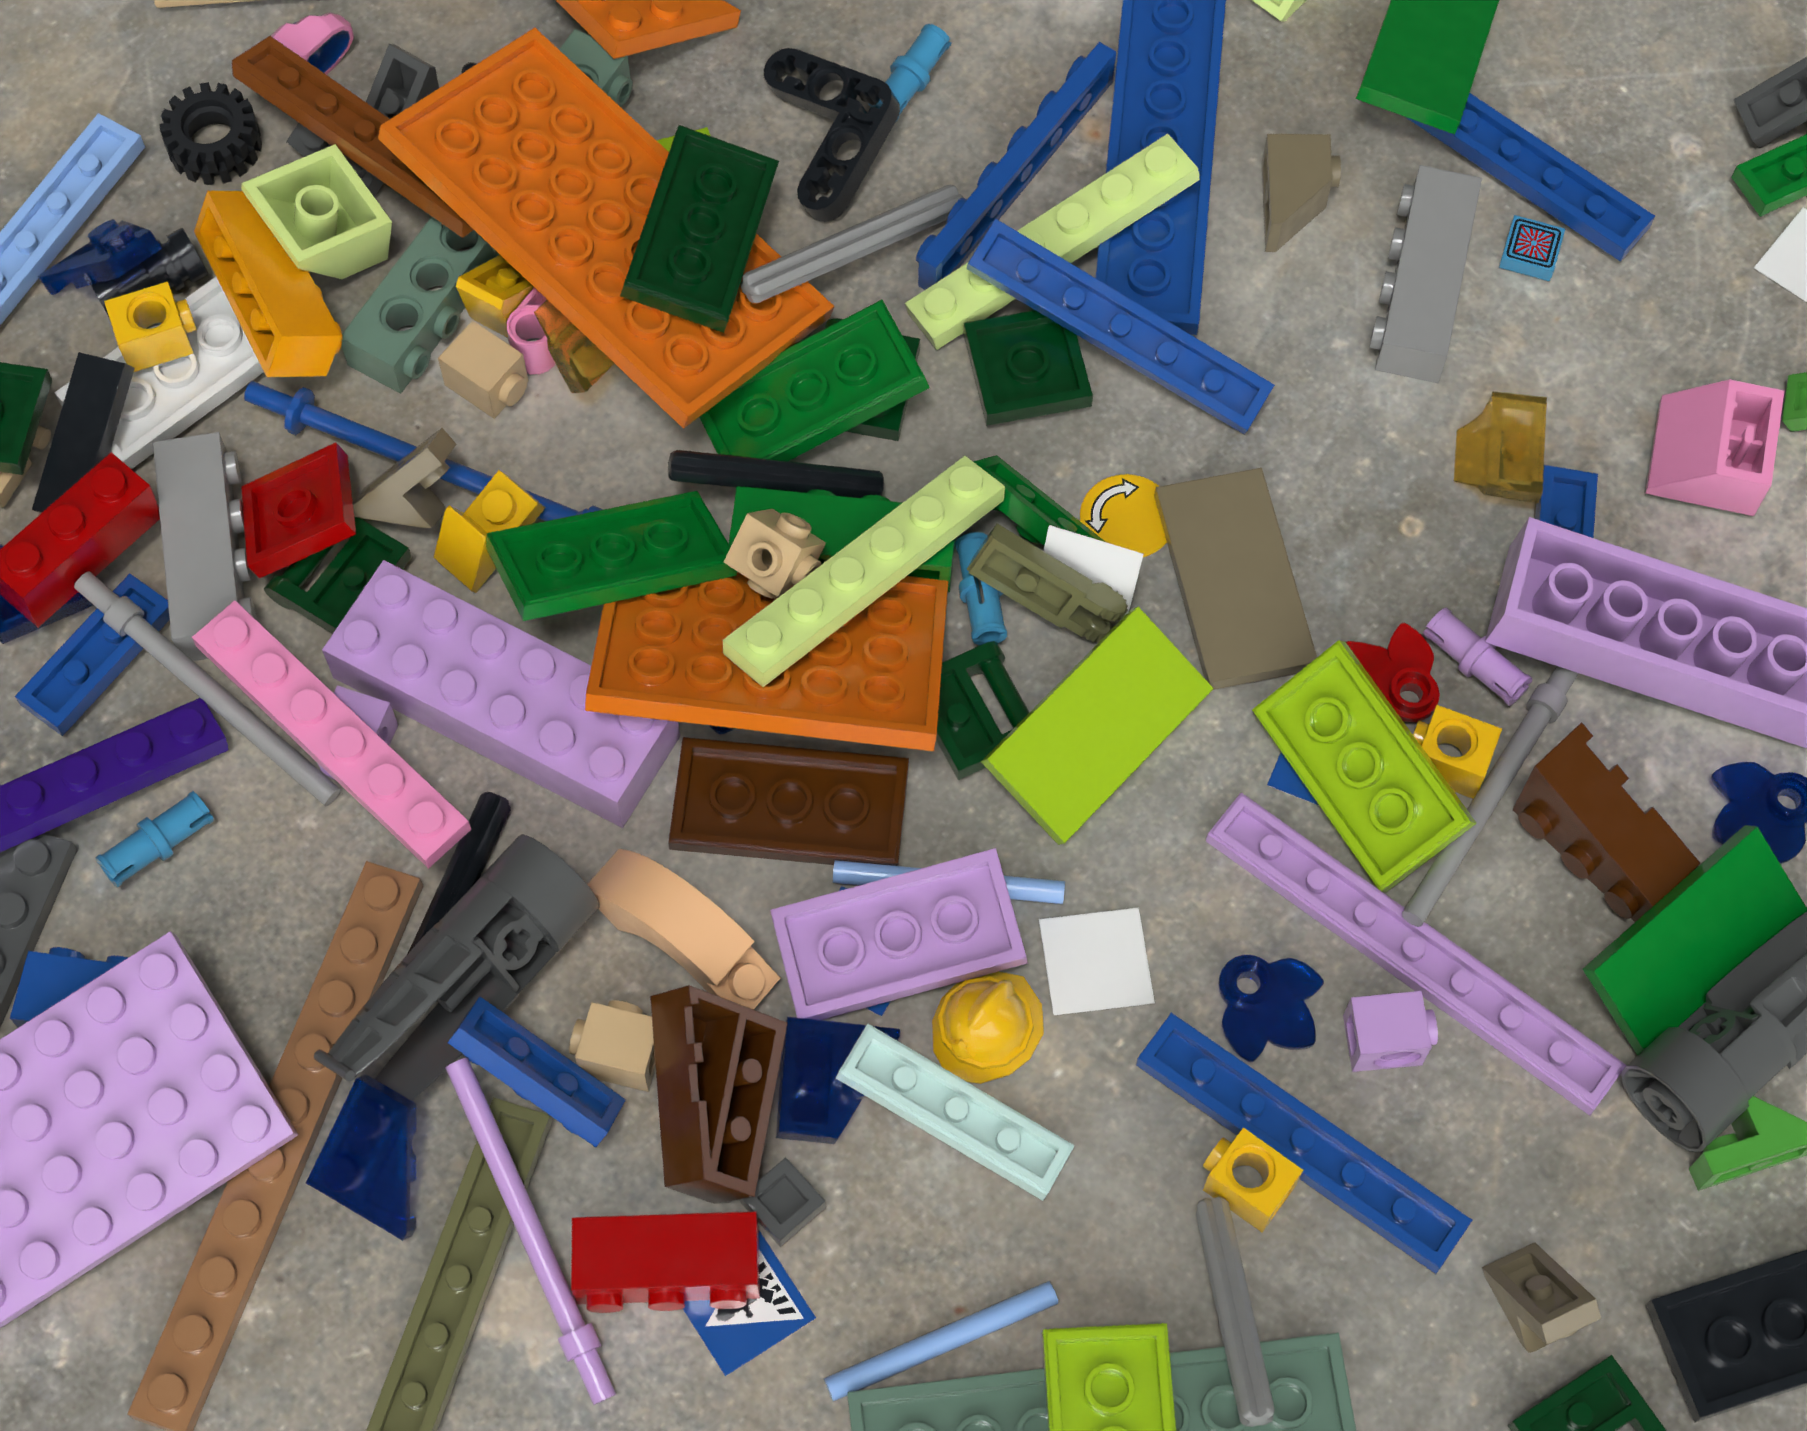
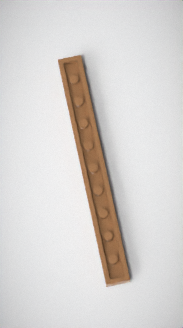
M366 861L269 1085L297 1131L298 1136L227 1182L127 1413L132 1419L166 1431L194 1430L342 1080V1077L316 1061L314 1053L317 1050L329 1052L353 1018L383 983L423 888L420 878Z

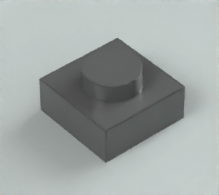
M786 1157L757 1181L755 1197L740 1199L741 1204L749 1212H757L758 1223L780 1247L826 1208V1201Z

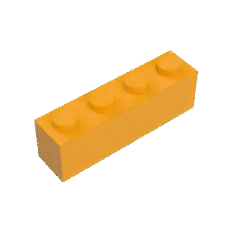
M207 190L194 233L266 377L327 376L335 354L341 349L342 332L339 324L334 321L323 300L321 289L318 285H315L309 271L296 267L243 191Z

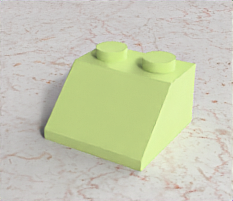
M336 144L242 183L241 190L298 269L344 279L388 260L392 221Z

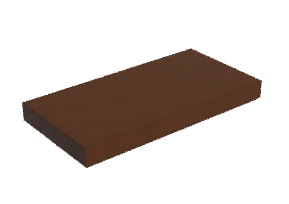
M683 737L668 841L669 849L834 865V861L839 860L898 866L909 758Z

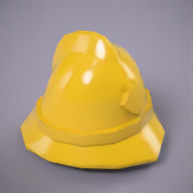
M998 971L958 982L941 998L932 1020L933 1052L941 1067L966 1082L982 1084L1011 1075L1031 1059L1044 1034L1042 1003L1025 977Z

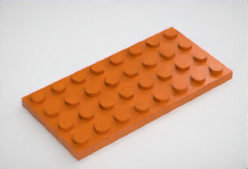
M536 28L531 29L380 125L378 139L683 429L764 369L781 352L797 344L830 319L835 306L808 281L759 303L749 302L746 294L742 292L741 286H739L724 333L620 297L669 152ZM757 233L743 275L746 272L781 258Z

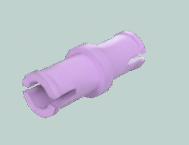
M1448 608L1440 610L1427 624V629L1424 630L1423 636L1433 641L1459 663L1458 670L1466 677L1474 675L1502 698L1508 706L1514 704L1528 689V685L1532 682V677L1522 672L1496 650L1495 645L1486 643V636L1482 638L1455 617Z

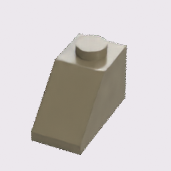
M1267 134L1261 162L1265 252H1276L1326 208L1331 187H1339L1341 160L1340 156L1331 155L1330 134Z

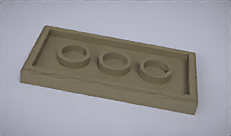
M1262 467L1156 487L1154 497L1204 678L1214 688L1213 690L1297 674L1316 659L1317 654Z

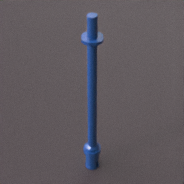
M251 381L245 390V401L284 416V427L288 433L293 435L299 434L307 425L396 462L400 461L417 447L314 406L315 394L312 390L305 387L299 389L293 397L254 381ZM446 459L445 462L450 468L440 479L480 494L493 477ZM527 491L545 507L538 517L544 521L604 510L593 505L589 509L577 511Z

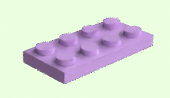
M996 848L770 910L800 1025L1028 963Z

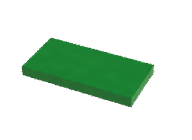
M1390 0L1356 99L1455 134L1467 103L1499 0Z
M880 300L782 351L769 365L699 418L717 454L789 461L930 387L884 301Z
M698 491L486 533V549L523 621L737 576L736 570L723 563L731 547Z
M1745 825L1582 970L1638 1056L1668 1027H1679L1706 1002L1705 995L1710 989L1763 944L1807 912V907L1758 826Z

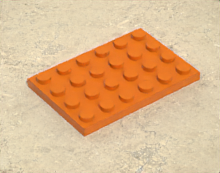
M737 572V576L603 605L586 690L585 711L934 751L937 735L948 581L906 576L764 687L759 685L723 654V639L777 599L763 596L751 589L747 584L749 579L741 573Z

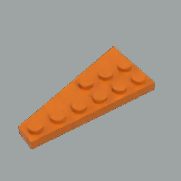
M556 0L613 59L737 28L741 10L724 0Z

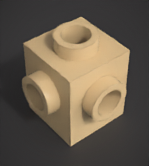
M774 509L747 513L723 563L749 579L747 584L757 593L769 598H777L821 565L818 558L826 542L810 533L812 529L810 524L793 514H780Z

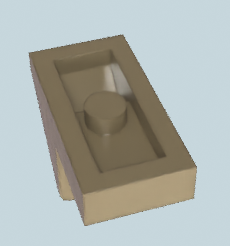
M443 428L439 429L361 491L353 502L354 516L419 528L434 527L445 511V506L429 487L449 470L450 467L445 460L457 444Z
M1535 1242L1482 1267L1490 1288L1520 1343L1528 1352H1534L1559 1339L1569 1337L1579 1329L1601 1319L1596 1298Z

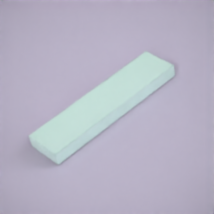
M870 1024L866 1025L836 1076V1079L1042 1201L1049 1193L1075 1146Z

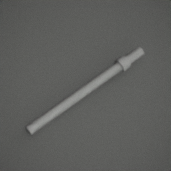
M89 571L76 581L74 588L104 614L103 621L120 636L129 635L324 806L330 805L337 798L341 791L338 786L143 618L144 611L127 596H117Z
M1557 666L1548 681L1537 686L1527 702L1528 713L1467 808L1477 824L1440 851L1402 912V917L1408 923L1418 927L1423 925L1548 723L1555 722L1568 702L1566 693L1579 673Z

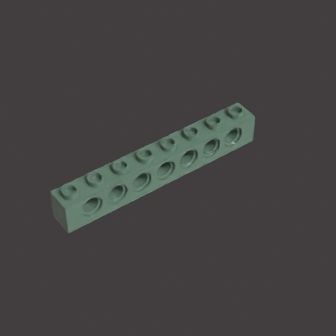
M574 29L559 50L620 107L623 106L629 98L633 87V81L630 78L628 56L613 59L593 37ZM431 217L342 333L341 346L347 365L401 394L412 379L416 380L422 376L429 364L433 350L442 338L448 339L459 324L460 314L465 309V306L456 288L458 277L500 254L476 231L473 230L462 238ZM463 247H472L466 251H457ZM443 286L438 290L428 291V289L431 287ZM403 326H413L412 328L406 331H396L397 329Z

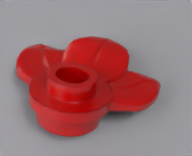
M1401 623L1394 631L1387 649L1368 643L1346 642L1402 721H1422L1434 712L1440 697L1438 685L1430 675L1434 653L1428 642L1416 629L1406 623ZM1404 691L1414 692L1420 701L1416 703L1408 702L1401 697L1400 693Z

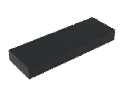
M78 352L32 507L33 511L42 513L110 454L135 370L134 367L126 363Z

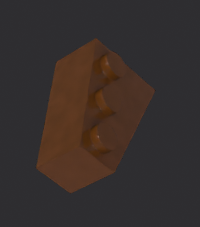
M1581 722L1534 766L1513 811L1518 815L1521 825L1530 835L1537 839H1545L1561 854L1563 863L1574 875L1582 879L1587 878L1604 894L1607 904L1616 914L1625 919L1631 918L1636 922L1700 865V862L1654 807L1648 808L1645 812L1642 811L1622 787L1629 777L1618 764L1609 770L1586 744L1593 735Z
M690 985L650 996L665 1187L713 1204L755 1197L788 1023Z

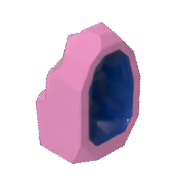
M331 12L321 16L309 15L293 24L286 23L271 35L326 75L337 66L349 50L354 39L351 24L341 15Z

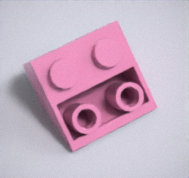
M1729 379L1662 395L1659 403L1645 494L1754 516L1772 485L1785 391Z

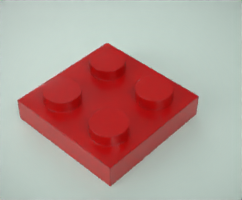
M337 442L241 486L247 567L259 579L356 535L348 455Z

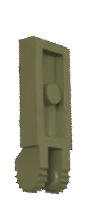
M996 523L974 554L967 568L968 573L1056 626L1060 628L1064 626L1077 635L1086 637L1092 643H1099L1112 627L1109 624L1110 621H1119L1128 610L1127 600L1118 591H1113L1112 587L1105 583H1092L1091 579Z

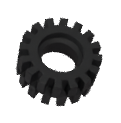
M209 82L200 83L201 92L196 94L193 93L191 86L182 90L185 99L181 101L178 97L174 96L169 101L172 111L163 109L161 114L163 124H160V133L175 169L180 175L185 172L187 179L195 183L201 175L204 185H214V176H220L223 184L231 182L229 173L234 170L239 177L247 173L244 162L254 166L258 160L256 151H261L262 148L261 133L251 103L248 99L244 100L242 92L235 88L229 93L226 84L218 83L216 91H211ZM223 124L231 128L229 133L219 141L209 144L192 141L193 135L205 126Z

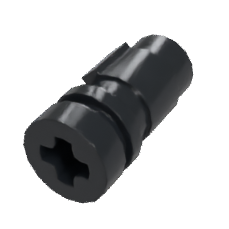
M183 228L166 235L169 241L162 244L160 240L151 243L153 249L139 256L135 255L108 269L107 273L89 281L107 315L108 312L104 302L106 300L167 281L170 288L175 287L179 291L185 288L183 282L188 279L195 283L209 275Z

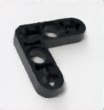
M781 49L771 55L764 67V78L774 94L785 102L834 120L797 188L798 199L812 218L823 222L831 221L841 216L848 208L897 121L900 113V104L888 84L880 79L798 49ZM797 69L801 77L806 80V84L804 85L801 79L793 76H786L784 80L781 77L784 73L792 74ZM835 80L843 82L842 91L837 97L831 100L820 99L821 89L827 83ZM858 95L863 102L871 105H876L880 100L883 104L880 108L871 107L867 112L856 98ZM850 140L861 142L860 150L856 156L845 161L837 159V152L842 144ZM831 168L834 170L832 176L829 173V169ZM829 189L833 191L830 197L821 196L818 201L815 198L818 192L826 193Z

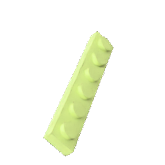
M1166 134L1023 226L1017 232L1072 263L1199 181L1198 167L1171 136ZM968 263L907 301L905 306L908 315L935 349L938 350L963 334L964 323L986 319L1016 298L967 270Z
M962 457L723 639V654L762 687L766 686L1003 502L1005 486L968 457Z

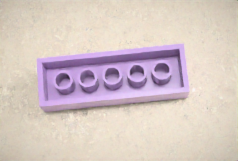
M1531 517L1528 518L1509 546L1485 640L1486 643L1807 748V608Z
M385 560L382 561L322 649L334 679L365 695L390 702L392 709L621 828L628 821L680 737L677 721L585 711L586 690L591 665Z

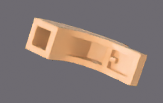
M618 849L587 884L598 899V909L619 931L635 934L657 946L680 964L711 994L754 1010L781 979L751 947L755 941L730 916L687 881L646 856L629 850Z

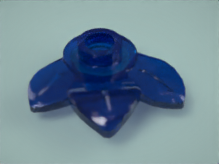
M1755 762L1729 764L1719 768L1711 775L1713 784L1729 801L1723 807L1713 825L1712 836L1717 842L1724 844L1745 825L1758 826L1780 864L1786 863L1798 855L1806 842L1807 778L1793 772L1774 775ZM1787 796L1791 798L1796 808H1786L1778 801V797Z
M1241 955L1228 961L1220 973L1218 988L1222 999L1227 1004L1222 1018V1029L1232 1049L1246 1061L1254 1062L1262 1054L1267 1042L1288 1050L1313 1047L1316 1042L1315 1024L1310 1010L1304 1001L1320 990L1324 980L1309 965L1293 958H1285L1268 963L1254 955ZM1242 978L1252 979L1257 984L1258 990L1252 994L1243 993L1238 988L1237 981Z

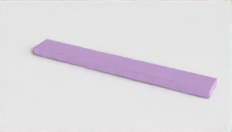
M1243 793L1238 795L1207 834L1206 842L1411 989L1422 991L1425 999L1589 1116L1626 1067L1625 1063L1424 922L1420 927L1408 923L1402 917V912L1405 909L1403 906Z

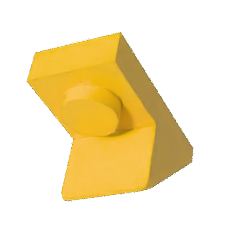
M501 255L459 276L456 283V288L469 316L478 323L507 338V320L510 314L517 309L533 289V286Z
M498 470L465 512L450 505L446 508L433 558L472 592L477 593L496 569L486 549V533L533 524L545 507L511 477Z

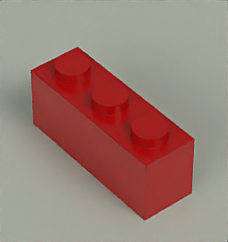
M112 452L108 454L0 549V595L39 628L78 593L74 585L84 573L89 571L94 576H97L160 520L159 506L151 486Z
M757 1212L572 1217L571 1291L576 1304H586V1310L594 1313H613L623 1310V1303L648 1302V1308L651 1310L674 1311L683 1309L685 1301L710 1300V1306L713 1308L736 1309L746 1306L747 1299H760L759 1225Z

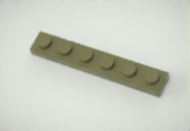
M493 1097L490 1109L527 1191L552 1124V1119L549 1114ZM478 1141L473 1149L366 1431L438 1430L514 1226Z

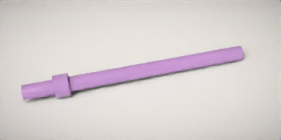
M463 1058L455 1061L446 1067L447 1073L563 1336L558 1338L567 1362L574 1360L593 1405L598 1404L616 1395L596 1350L602 1345L592 1323L585 1325L469 1059Z

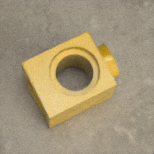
M168 281L104 301L119 349L126 364L135 368L134 372L193 354L187 333L197 330L186 299L176 302ZM162 323L155 328L147 329L153 324Z
M1436 705L1429 724L1418 720L1413 736L1453 791L1474 799L1486 776L1502 728ZM1443 743L1452 744L1461 751L1463 756H1448L1440 750L1438 745Z
M1243 1127L1232 1143L1222 1137L1207 1157L1203 1167L1210 1173L1203 1191L1213 1198H1225L1229 1202L1232 1212L1263 1233L1296 1187L1303 1169ZM1243 1165L1253 1167L1262 1176L1263 1184L1256 1188L1244 1187L1235 1180L1232 1170Z

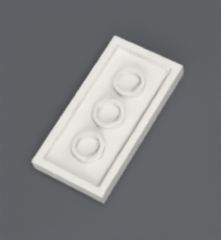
M214 277L185 298L197 329L187 333L193 354L133 373L110 453L112 452L131 469L154 453L153 442L175 438L264 372L217 277ZM162 323L153 324L147 329L155 328ZM119 346L103 357L126 363ZM69 382L54 392L62 406Z

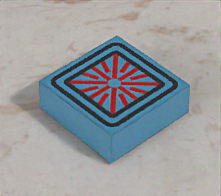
M1514 215L1499 268L1550 281L1557 262L1565 228Z

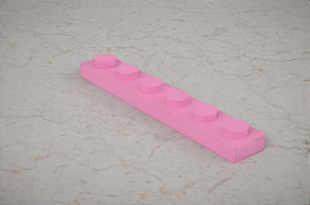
M234 600L192 636L196 647L428 869L471 831L469 821L237 601Z

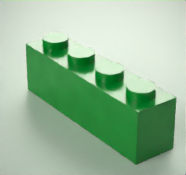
M737 486L728 544L730 547L732 546L747 513L774 509L780 514L790 513L805 520L812 527L810 533L826 542L818 558L822 565L903 502L890 501L888 498L879 495H866L862 498L836 496L832 492L819 489L802 493ZM956 538L907 576L948 581V592H950Z

